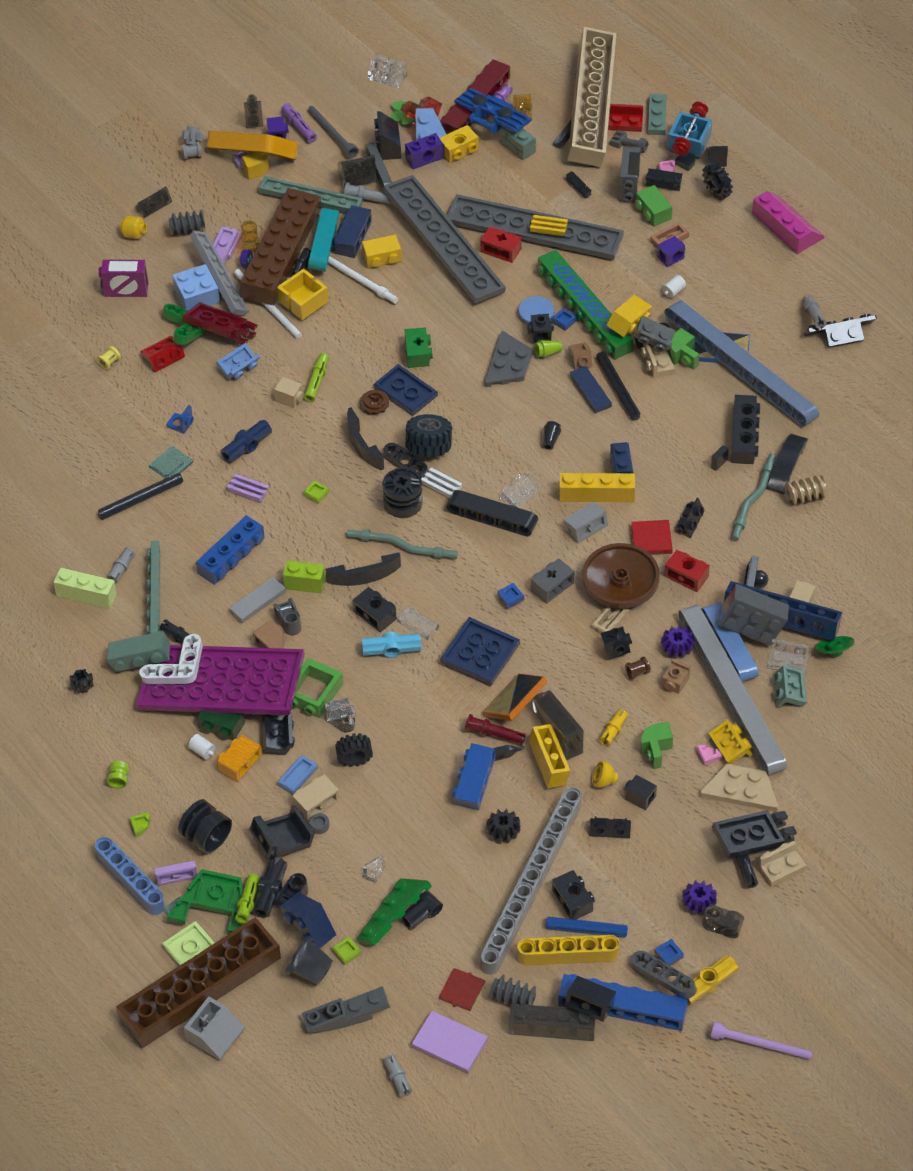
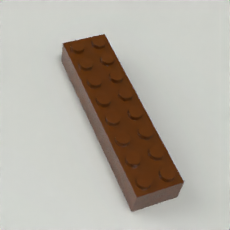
M287 188L240 281V297L274 306L278 298L277 287L287 280L295 260L298 258L320 213L321 196Z
M255 917L116 1006L119 1019L138 1044L144 1048L193 1016L208 997L218 1000L281 959L280 945Z

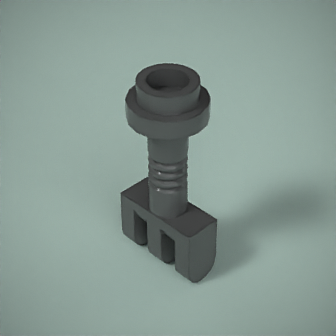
M617 130L609 141V145L620 148L622 144L640 148V152L648 149L649 142L645 138H640L639 141L627 138V132Z

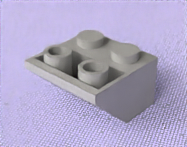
M211 997L205 1000L184 1026L186 1040L218 1060L222 1059L245 1030L243 1024L225 1005Z

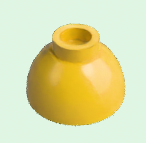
M602 760L595 766L592 774L594 787L604 788L617 782L618 773L614 772L611 764Z

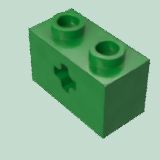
M426 327L404 329L408 368L430 366L429 359H433L432 348H428V345H431L430 334L427 335Z

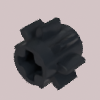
M86 669L75 670L74 674L69 676L71 689L76 688L78 694L87 693L90 687H94L92 673L88 674Z

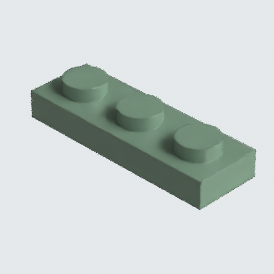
M650 94L648 135H665L667 94Z

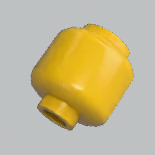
M126 216L120 222V232L125 238L140 239L147 231V225L141 217Z

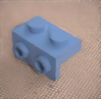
M244 343L218 360L216 365L228 381L233 378L236 380L244 374L243 371L246 369L252 370L258 365L257 361L260 356L259 354L254 355L247 344Z

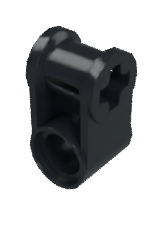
M301 873L291 875L284 887L277 893L274 899V906H281L298 892L307 896L308 884L306 877Z

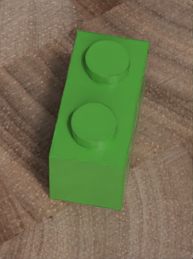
M655 185L636 192L635 205L653 226L672 219V206Z

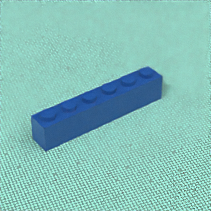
M563 975L558 994V1006L565 1007L567 991L578 975ZM595 978L587 979L616 991L614 1005L608 1016L678 1031L683 1030L688 999L681 998L678 995L662 994L659 991H646L639 987L622 986L619 983L602 982Z

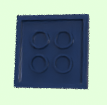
M469 617L441 656L440 663L492 686L520 645V639Z

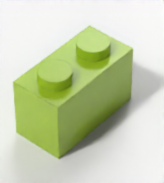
M287 560L283 573L284 587L288 590L322 594L325 583L324 565Z

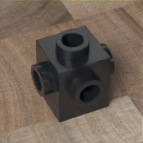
M549 313L531 315V323H528V333H532L533 343H537L539 340L551 341L554 323L553 320L550 321Z
M623 626L601 633L608 659L631 653L629 645L632 644L629 633L625 634Z

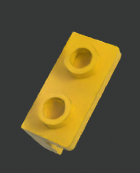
M727 719L710 731L709 735L726 761L732 765L745 754L751 757L753 753L750 750L752 748L750 742L746 737L744 739L741 737L742 730L737 723L732 724Z

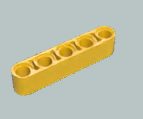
M614 935L526 938L519 941L517 945V958L523 965L612 962L619 957L620 942Z

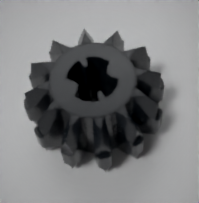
M507 808L504 812L498 809L496 811L497 814L491 813L490 818L487 819V833L491 835L493 840L499 839L500 844L503 840L509 843L511 838L516 839L517 833H520V819L516 817L514 811L508 813Z

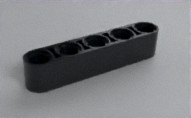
M454 490L446 505V509L454 515L523 536H530L538 522V516L531 511L461 490Z

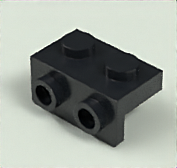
M291 713L284 717L264 714L262 717L263 751L286 755L290 748H293L295 738L292 735L294 721L292 720Z

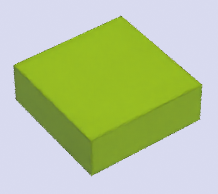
M315 480L303 491L304 497L317 504L329 494V488Z
M349 936L332 947V952L344 965L361 955V950Z

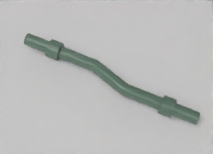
M769 454L767 462L762 468V477L758 488L742 504L739 516L734 522V531L731 537L734 541L739 540L741 531L745 528V519L750 505L765 492L769 477L774 468L775 454Z
M364 529L362 531L347 530V537L360 538L361 541L377 540L391 542L414 554L431 555L434 558L440 559L442 557L457 559L458 551L445 550L443 547L413 546L391 534L374 533Z

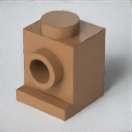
M673 658L669 668L662 677V687L680 694L690 678L691 666Z

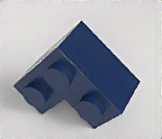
M298 892L280 906L283 920L288 925L291 924L300 930L302 941H306L310 936L314 939L313 943L321 948L337 935L320 902Z

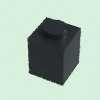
M636 774L632 780H628L624 787L625 800L646 811L656 797L657 785Z

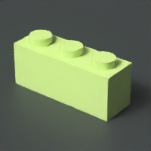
M60 568L54 580L56 596L108 609L111 608L117 595L115 581L103 577Z

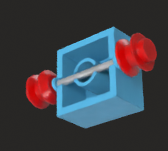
M694 102L689 111L690 114L679 112L668 134L669 150H673L680 156H685L690 152L695 157H701L712 133V120L705 118L709 110L705 103Z

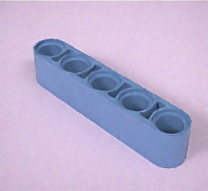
M718 602L701 608L741 681L758 677L757 666L739 633L718 625L719 609L722 603Z
M101 837L95 842L96 855L103 866L151 915L161 914L165 909L161 890L110 838Z

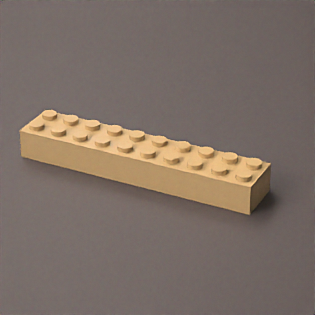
M588 27L583 28L579 42L567 161L597 167L602 166L606 153L617 33Z

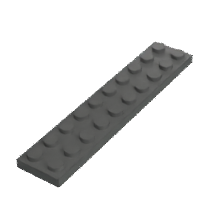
M414 175L383 186L384 193L475 304L505 292L506 287Z
M456 194L447 214V217L456 226L484 232L490 226L520 236L521 240L611 260L615 259L624 236V230ZM533 215L568 219L565 236L530 232Z

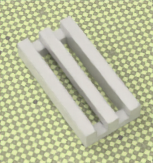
M430 468L429 473L427 472L425 477L421 478L424 486L449 499L454 490L462 488V483L433 468Z

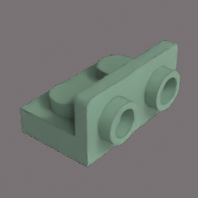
M782 665L773 675L776 707H781L785 702L803 707L807 703L804 671Z

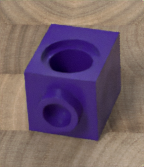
M673 236L657 245V257L669 267L685 258V245Z

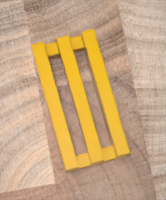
M533 215L530 232L565 236L568 219Z

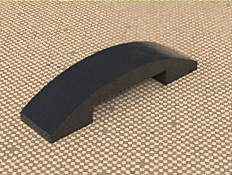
M352 407L348 408V432L353 447L368 464L379 470H384V457L376 445L368 447L359 433V418Z
M790 433L778 455L767 490L785 495V483H790L791 475L800 454L803 453L808 438Z
M400 552L381 556V563L345 570L344 565L326 568V581L328 584L339 586H355L378 581L401 567Z

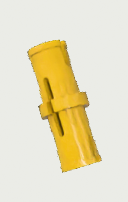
M618 709L613 719L608 721L606 730L599 738L602 745L607 741L605 746H610L616 734L620 733L621 726L628 718L626 711L621 715L622 709Z

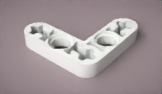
M190 634L185 637L179 664H148L143 666L139 671L143 683H192L197 677L203 648L200 636ZM189 656L195 657L192 661H186V658ZM166 672H173L172 675L168 677L163 676Z

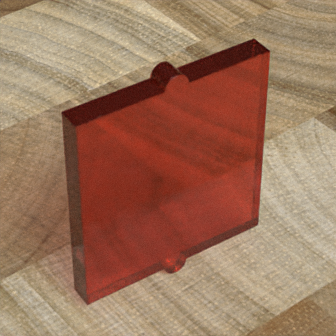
M454 968L439 995V999L452 1004L453 1007L457 1006L471 1011L485 984V980L472 975L471 972L466 973Z

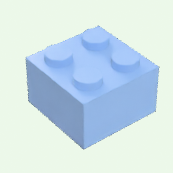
M206 264L172 275L174 290L184 309L189 311L199 302L209 306L220 303L218 287Z

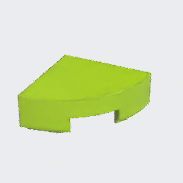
M149 812L130 817L136 837L142 835L150 825Z

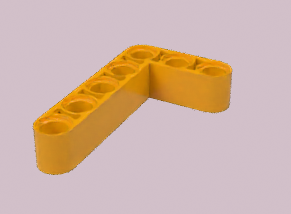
M209 130L206 148L263 153L284 159L296 160L298 142L266 134Z

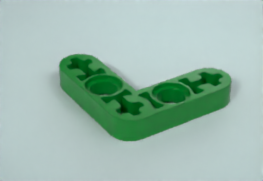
M166 304L163 308V316L183 325L174 331L173 341L176 344L186 345L207 332L205 329L182 321L183 315L188 310L174 304Z

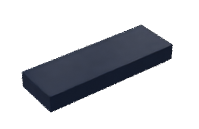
M587 366L570 372L571 379L595 413L612 407V402Z

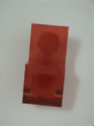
M427 96L420 100L419 105L412 101L402 104L400 111L404 112L406 116L414 118L412 124L416 125V108H433L438 116L442 103Z

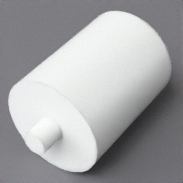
M675 275L662 286V292L666 297L673 298L686 287V282L680 275Z
M199 734L194 735L188 744L191 750L206 760L213 756L216 750L214 744Z

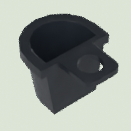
M309 936L293 955L292 962L287 967L286 973L289 975L295 974L318 985L329 971L333 960L314 944V939Z

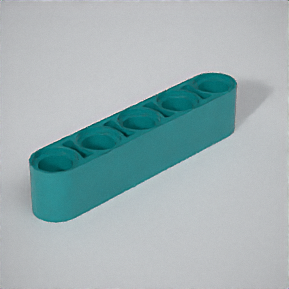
M322 208L310 253L308 269L326 272L338 224L339 210Z

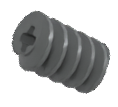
M200 210L199 215H197L196 211H193L192 216L186 211L185 217L179 212L178 218L172 213L171 218H169L171 236L174 235L175 230L180 235L182 229L187 234L189 228L192 232L193 230L195 231L196 227L201 232L202 227L205 228L203 211Z
M503 974L499 979L497 977L494 979L489 997L491 999L496 997L499 1002L504 999V1003L507 1005L512 1002L513 1007H517L520 1004L521 1010L528 1008L529 1012L535 1001L536 986L528 990V983H525L521 988L520 980L513 985V978L510 977L505 982V975Z

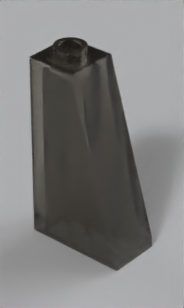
M550 690L534 696L532 699V709L542 725H552L565 759L569 760L583 754L584 731Z

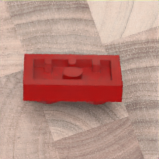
M610 104L608 130L642 132L643 105Z
M172 336L140 351L142 358L150 362L154 372L185 357L182 345L176 344Z

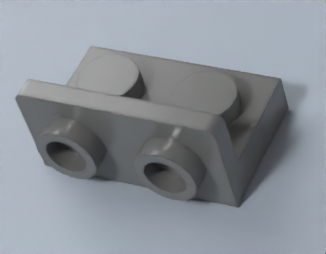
M642 316L633 337L637 338L641 343L655 346L654 348L659 351H667L672 347L671 340L675 330Z

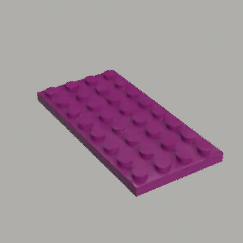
M170 645L169 661L155 664H179L183 645ZM203 646L197 677L192 683L145 684L142 682L136 703L137 709L290 715L305 656L304 649ZM189 656L186 658V661H192L195 657ZM166 672L163 676L168 677L172 675L173 672Z

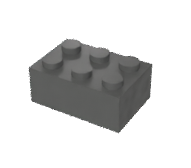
M735 584L719 609L718 625L771 646L788 621L789 605Z

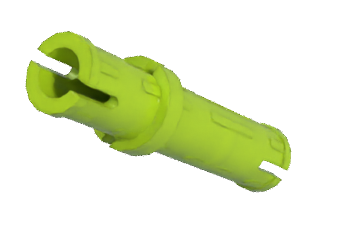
M325 353L318 355L316 364L312 367V376L304 395V399L308 402L315 401L322 377L326 374V366L330 358Z
M249 874L246 878L242 897L237 904L238 911L235 919L238 923H247L249 914L254 908L253 900L260 880L256 874Z

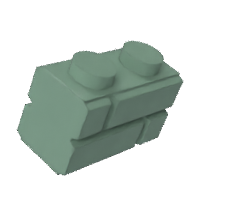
M504 127L500 128L501 142L521 159L525 160L536 152V138L522 128L515 133Z

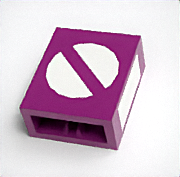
M102 260V267H99L98 275L99 278H102L100 287L101 290H104L105 297H147L149 283L145 260Z

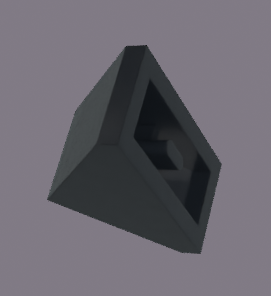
M708 146L709 164L716 162L721 167H727L728 146Z

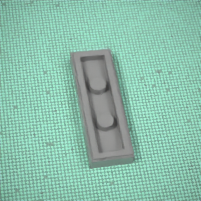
M272 577L230 607V613L243 623L286 592V588L276 578Z

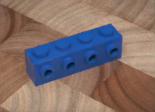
M245 515L196 561L197 574L214 585L219 580H222L226 573L235 568L244 556L249 555L251 550L265 538L263 525Z

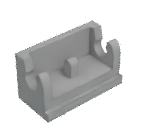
M595 502L588 504L564 519V524L570 528L566 530L567 533L577 543L608 526L606 511Z

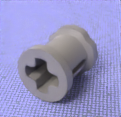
M199 142L187 146L182 144L184 159L193 156L202 157Z

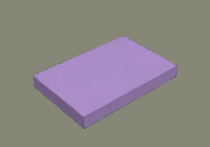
M431 1011L412 1042V1048L468 1074L487 1043L488 1036Z

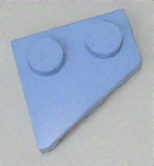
M416 108V140L434 133L439 138L447 135L433 108Z

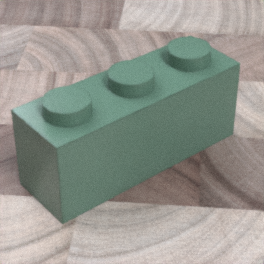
M164 631L108 643L107 661L114 672L169 661L170 642Z

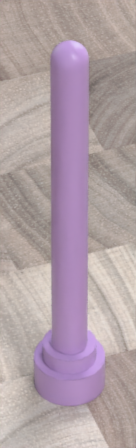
M714 1022L711 1034L712 1039L719 1040L725 1037L805 1059L812 1058L811 1051L728 1030L722 1023Z

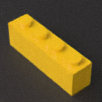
M560 473V502H635V474Z

